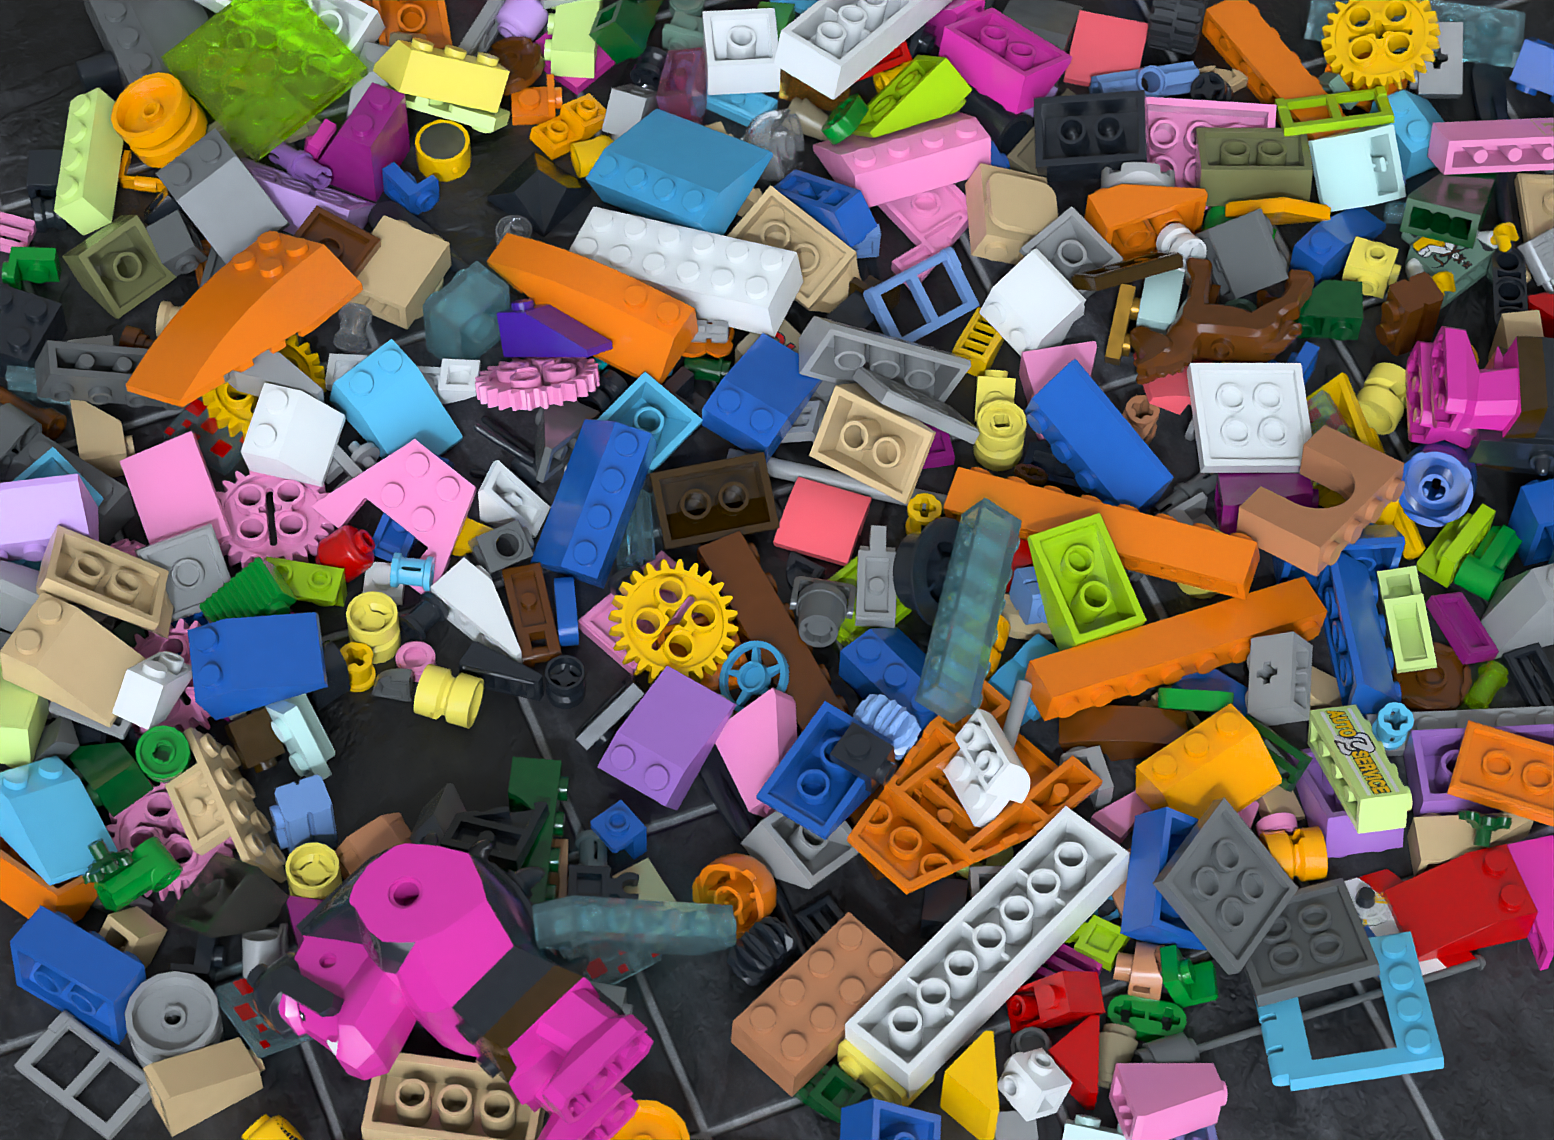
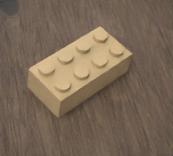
M399 1053L389 1073L371 1079L361 1130L363 1140H537L542 1131L545 1110L540 1107L534 1113L526 1103L521 1105L512 1088L498 1074L491 1078L478 1063Z

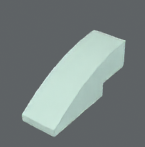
M1175 269L1145 278L1136 327L1145 326L1154 332L1166 335L1170 325L1177 316L1185 272Z

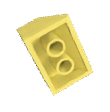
M413 38L412 43L397 40L375 63L373 72L400 93L494 113L498 112L510 71L498 63V57L491 54L478 52L477 57L466 55L467 51L452 45H446L444 50L434 48L433 43L420 38Z

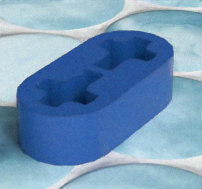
M574 577L554 578L560 647L579 645Z

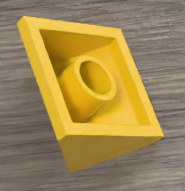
M984 1031L945 1071L940 1107L978 1140H994L999 1115L993 1031Z

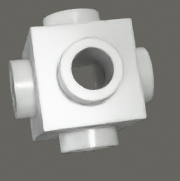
M1043 1048L1013 1054L1005 1062L1004 1072L997 1085L1001 1093L1027 1122L1057 1113L1072 1085V1081Z

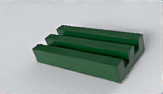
M1246 714L1245 718L1260 734L1299 760L1295 767L1266 747L1273 762L1291 774L1288 780L1281 775L1282 783L1279 786L1286 791L1292 792L1313 758L1253 716Z

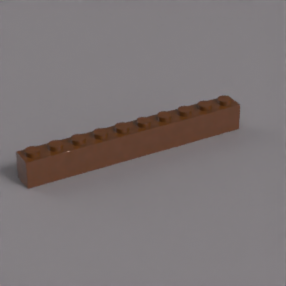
M737 531L698 547L697 564L701 576L711 571L712 576L709 583L712 586L720 582L724 583L719 595L721 597H733L726 609L735 610L738 613L732 621L738 627L737 634L741 644L749 641H764L778 648L786 658L789 665V681L785 693L792 696L796 703L797 739L824 701L849 715V709L844 698L840 694L836 696L830 686L831 679L826 667L822 663L817 664L813 657L812 646L806 644L801 639L799 631L794 625L795 617L793 611L789 609L790 605L787 602L782 603L779 599L777 585L770 572L764 573L762 570L760 557L755 545L752 542L747 543L742 533ZM760 648L763 665L768 668L778 664L776 657L769 650ZM749 650L745 653L751 661L752 650ZM780 673L771 678L769 690L777 688ZM880 784L874 794H871L845 820L852 829L874 799L878 798L885 786ZM861 855L876 881L886 877Z

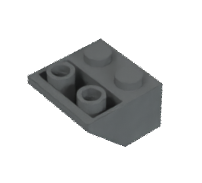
M1261 208L1195 234L1206 245L1207 253L1205 259L1212 263V280L1214 285H1221L1220 300L1222 303L1288 279L1286 259L1281 251L1277 250L1272 237V224L1269 218L1263 214Z

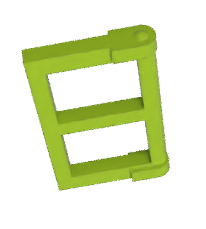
M1375 86L1374 89L1286 100L1278 98L1275 99L1274 104L1276 105V114L1284 136L1394 123V113L1384 86ZM1375 100L1379 110L1377 113L1342 117L1338 104ZM1327 106L1330 115L1328 119L1293 123L1289 111Z

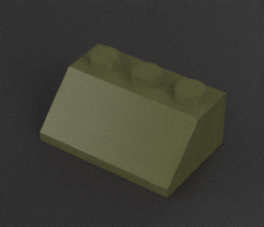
M1196 128V188L1205 189L1208 193L1206 206H1226L1228 202L1280 197L1310 201L1313 168L1307 134L1284 136L1282 128Z

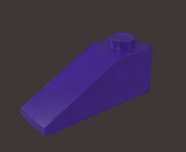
M520 299L512 301L511 308L497 312L504 357H590L613 349L612 341L550 304H534L533 299Z

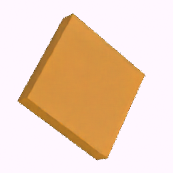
M1287 197L1228 202L1226 204L1225 217L1235 219L1261 208L1263 214L1269 218L1272 225L1330 220L1331 207Z

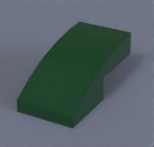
M834 1064L831 1068L825 1065L794 1097L820 1114L841 1124V1108L859 1103L868 1090Z

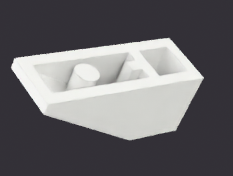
M462 558L430 587L431 593L447 608L449 612L447 620L469 638L522 664L521 649L495 589L492 577L482 566H474L468 560Z

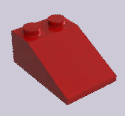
M1507 844L1465 853L1384 890L1383 893L1399 932L1411 931L1419 962L1527 938L1538 914V910Z

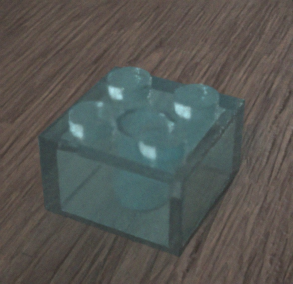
M477 260L467 269L457 272L449 284L439 292H433L422 305L427 350L441 361L442 359L477 360L501 340L497 312L510 308L509 285Z

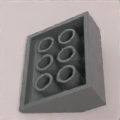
M84 0L86 12L105 51L110 50L114 57L124 90L139 78L157 72L173 75L181 82L189 94L214 86L210 82L198 80V67L209 50H224L201 4L194 0Z

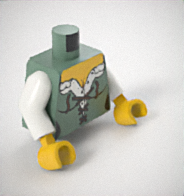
M1502 223L1495 227L1493 231L1479 232L1473 249L1403 232L1401 238L1411 246L1405 263V271L1408 280L1409 277L1418 273H1429L1444 295L1442 309L1487 274L1496 248H1499L1501 252H1507L1511 248L1510 241H1517L1519 239L1515 225L1513 223Z

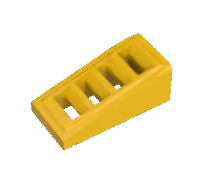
M980 307L973 314L951 352L971 360V367L966 373L974 376H985V370H990L1004 341V338L992 326L981 323V321H988L979 313ZM977 329H979L987 333L993 334L994 337H990L988 335L976 331ZM972 339H976V340L982 341V342L987 343V344H989V345L986 346V345L977 343V342H975V341H972ZM968 347H969V348H972V349H974V350L983 352V355L978 354V353L973 352V351H970V350H967V349H968Z

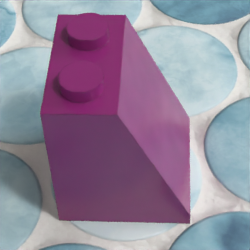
M373 82L370 84L317 162L331 170V176L324 174L331 178V185L377 202L384 191L382 169L393 162L400 166L410 151L405 94Z

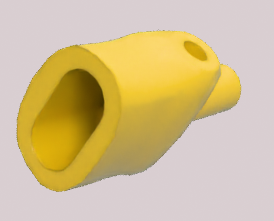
M601 135L591 140L571 144V160L579 178L587 177L603 150L614 142L610 136Z

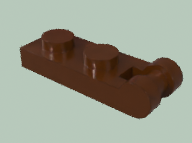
M535 563L503 569L502 579L515 636L522 653V664L529 668H535L536 663L550 662L553 658L562 655L541 564ZM545 639L546 646L532 648L530 641Z

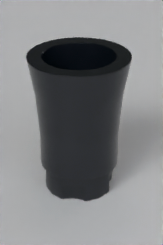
M969 85L972 91L964 98L966 102L958 112L976 117L990 135L991 141H994L1000 154L1004 153L1008 156L1033 128L1032 117L1024 112L1015 114L1007 111L1001 104L986 95L980 94L974 87Z

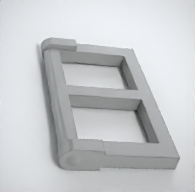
M67 1010L59 1014L43 1035L14 1065L16 1070L106 1140H112L137 1111L151 1099L144 1071L76 1020ZM69 1029L99 1053L71 1084L63 1090L34 1066ZM111 1061L141 1085L107 1122H104L78 1102L76 1098Z

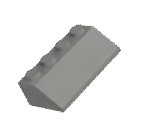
M813 316L799 337V374L839 385L857 383L852 378L857 368L862 366L944 403L971 367V360L951 352Z

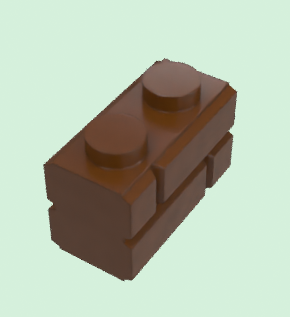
M1421 272L1409 277L1408 281L1403 279L1389 286L1386 301L1382 304L1380 323L1376 326V335L1380 343L1387 346L1392 355L1399 356L1411 351L1417 341L1431 343L1444 295L1429 273Z

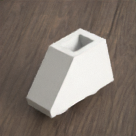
M163 651L128 668L112 714L147 730L166 720L193 677L192 667L184 663V659L180 655Z

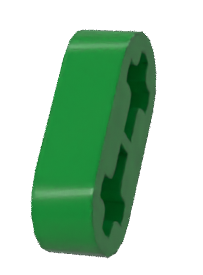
M858 93L848 97L833 110L822 126L821 131L832 145L840 143L857 129L869 110L868 106Z
M1159 688L1157 708L1217 713L1230 703L1233 705L1234 693Z
M1120 995L1115 997L1108 1006L1106 1024L1113 1023L1130 1027L1137 1032L1135 1040L1149 1042L1175 1033H1184L1186 1015L1178 1005L1170 1002L1131 995ZM1122 1009L1130 1011L1131 1018L1129 1023L1121 1022L1120 1014ZM1163 1017L1171 1018L1172 1026L1170 1031L1162 1029L1161 1022Z

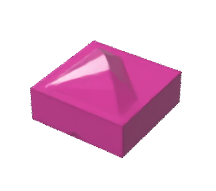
M328 119L324 120L316 133L308 135L305 140L304 151L311 154L315 162L319 161L337 130V125Z

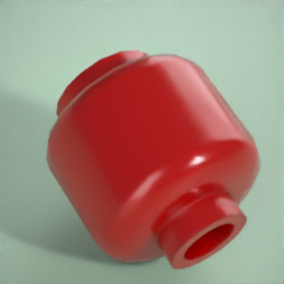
M343 525L318 543V555L315 558L316 564L344 569L346 583H349L373 566L375 543L367 531L363 529L358 530L354 526Z

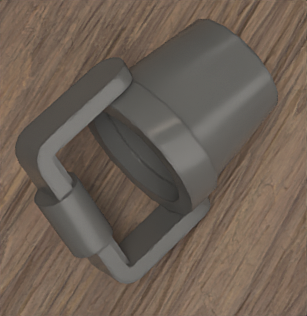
M798 576L794 579L789 609H796L799 635L806 644L813 647H825L831 645L836 640L845 617L846 619H852L856 587L847 583Z

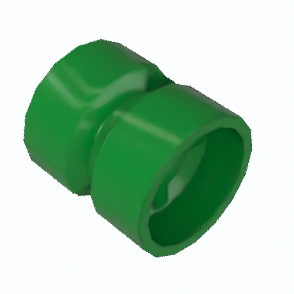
M165 725L153 727L144 732L137 743V762L145 776L154 782L168 783L190 767L192 757L189 743L183 733L174 727Z

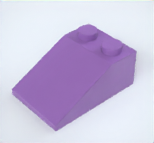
M666 666L618 729L597 767L660 804L678 810L737 704L675 669Z
M1300 749L1313 759L1297 782L1296 787L1308 826H1318L1323 833L1327 858H1342L1352 854L1382 852L1386 849L1403 847L1404 828L1358 834L1311 749ZM1289 753L1287 754L1288 762L1296 767L1299 760Z

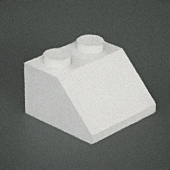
M775 8L702 11L707 94L780 92L781 68L774 65L778 47Z
M1036 248L992 288L979 313L1021 356L1022 352L1060 346L1086 299Z
M264 383L241 449V454L249 471L323 487L346 417L344 414L301 390Z

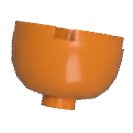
M734 853L716 858L702 869L700 875L695 878L693 883V902L699 916L703 921L708 918L716 925L717 928L714 931L721 936L740 939L745 931L749 930L755 922H760L764 917L771 916L776 907L777 886L773 875L762 862L752 856Z

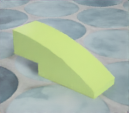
M1416 566L1377 571L1378 593L1386 622L1389 645L1393 652L1396 672L1403 673L1437 668L1424 596L1421 593Z

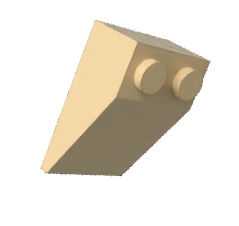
M857 383L835 385L809 456L904 504H909L936 432L919 420L881 404Z
M45 592L41 593L0 650L2 677L4 680L109 728L118 717L112 714L127 669L146 659L78 607Z

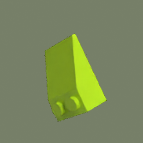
M917 55L867 104L869 108L867 114L851 135L876 138L953 114L963 107L966 102L964 98L972 89L946 57Z
M1100 513L1030 535L1027 538L1047 623L1059 651L1141 627L1147 621Z

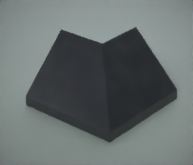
M534 151L488 195V201L510 216L519 217V220L520 218L524 219L529 224L530 229L545 237L591 193V187Z

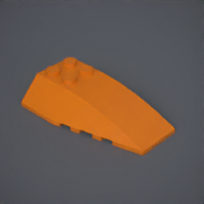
M269 230L261 234L244 251L234 255L232 260L218 270L177 312L126 383L127 391L184 407L225 383L223 377L225 374L232 370L242 373L254 366L252 359L269 349V352L274 354L285 348V339L298 333L299 336L303 337L314 331L363 290L362 283L324 244Z
M983 680L927 725L922 737L909 750L904 762L892 779L885 785L884 790L877 799H874L848 835L847 842L905 894H909L1037 835L1065 806L1071 810L1098 789L1102 785L1103 780L1073 755L1063 764L1057 766L1024 736L1018 733L1014 751L1029 775V792L1023 803L1010 800L997 817L984 828L974 826L943 770L960 750L955 736L977 709L991 713L1003 730L1011 702L987 681Z

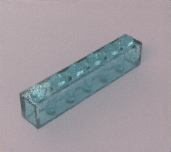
M983 498L961 514L915 698L916 702L952 724L968 714H974L983 701L982 687L991 667L989 658L992 646L998 637L996 629L999 616L1006 604L1004 595L1006 586L1013 574V569L1011 568L1013 557L1020 545V538L1018 536L1022 521L986 498Z
M573 895L532 905L536 945L542 949L702 955L732 948L737 941V925L732 905Z

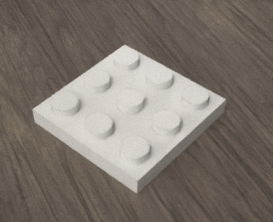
M1301 363L1189 364L1186 371L1200 473H1300L1303 445L1312 437Z

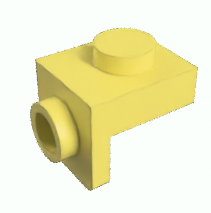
M985 370V376H977L974 422H977L978 413L987 403L996 400L1014 403L1016 379L1007 378V371Z

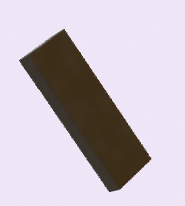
M1157 251L1076 273L1074 276H1071L1072 286L1076 290L1099 291L1184 267L1183 255L1177 252Z

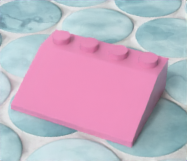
M1146 97L1148 105L1150 163L1159 164L1161 172L1173 169L1175 172V187L1196 188V128H1275L1276 105ZM1206 206L1205 210H1209L1212 207Z
M958 111L876 138L850 135L835 145H832L829 140L813 145V151L834 181L861 190L868 207L967 180L980 163L991 165L990 135L976 117Z

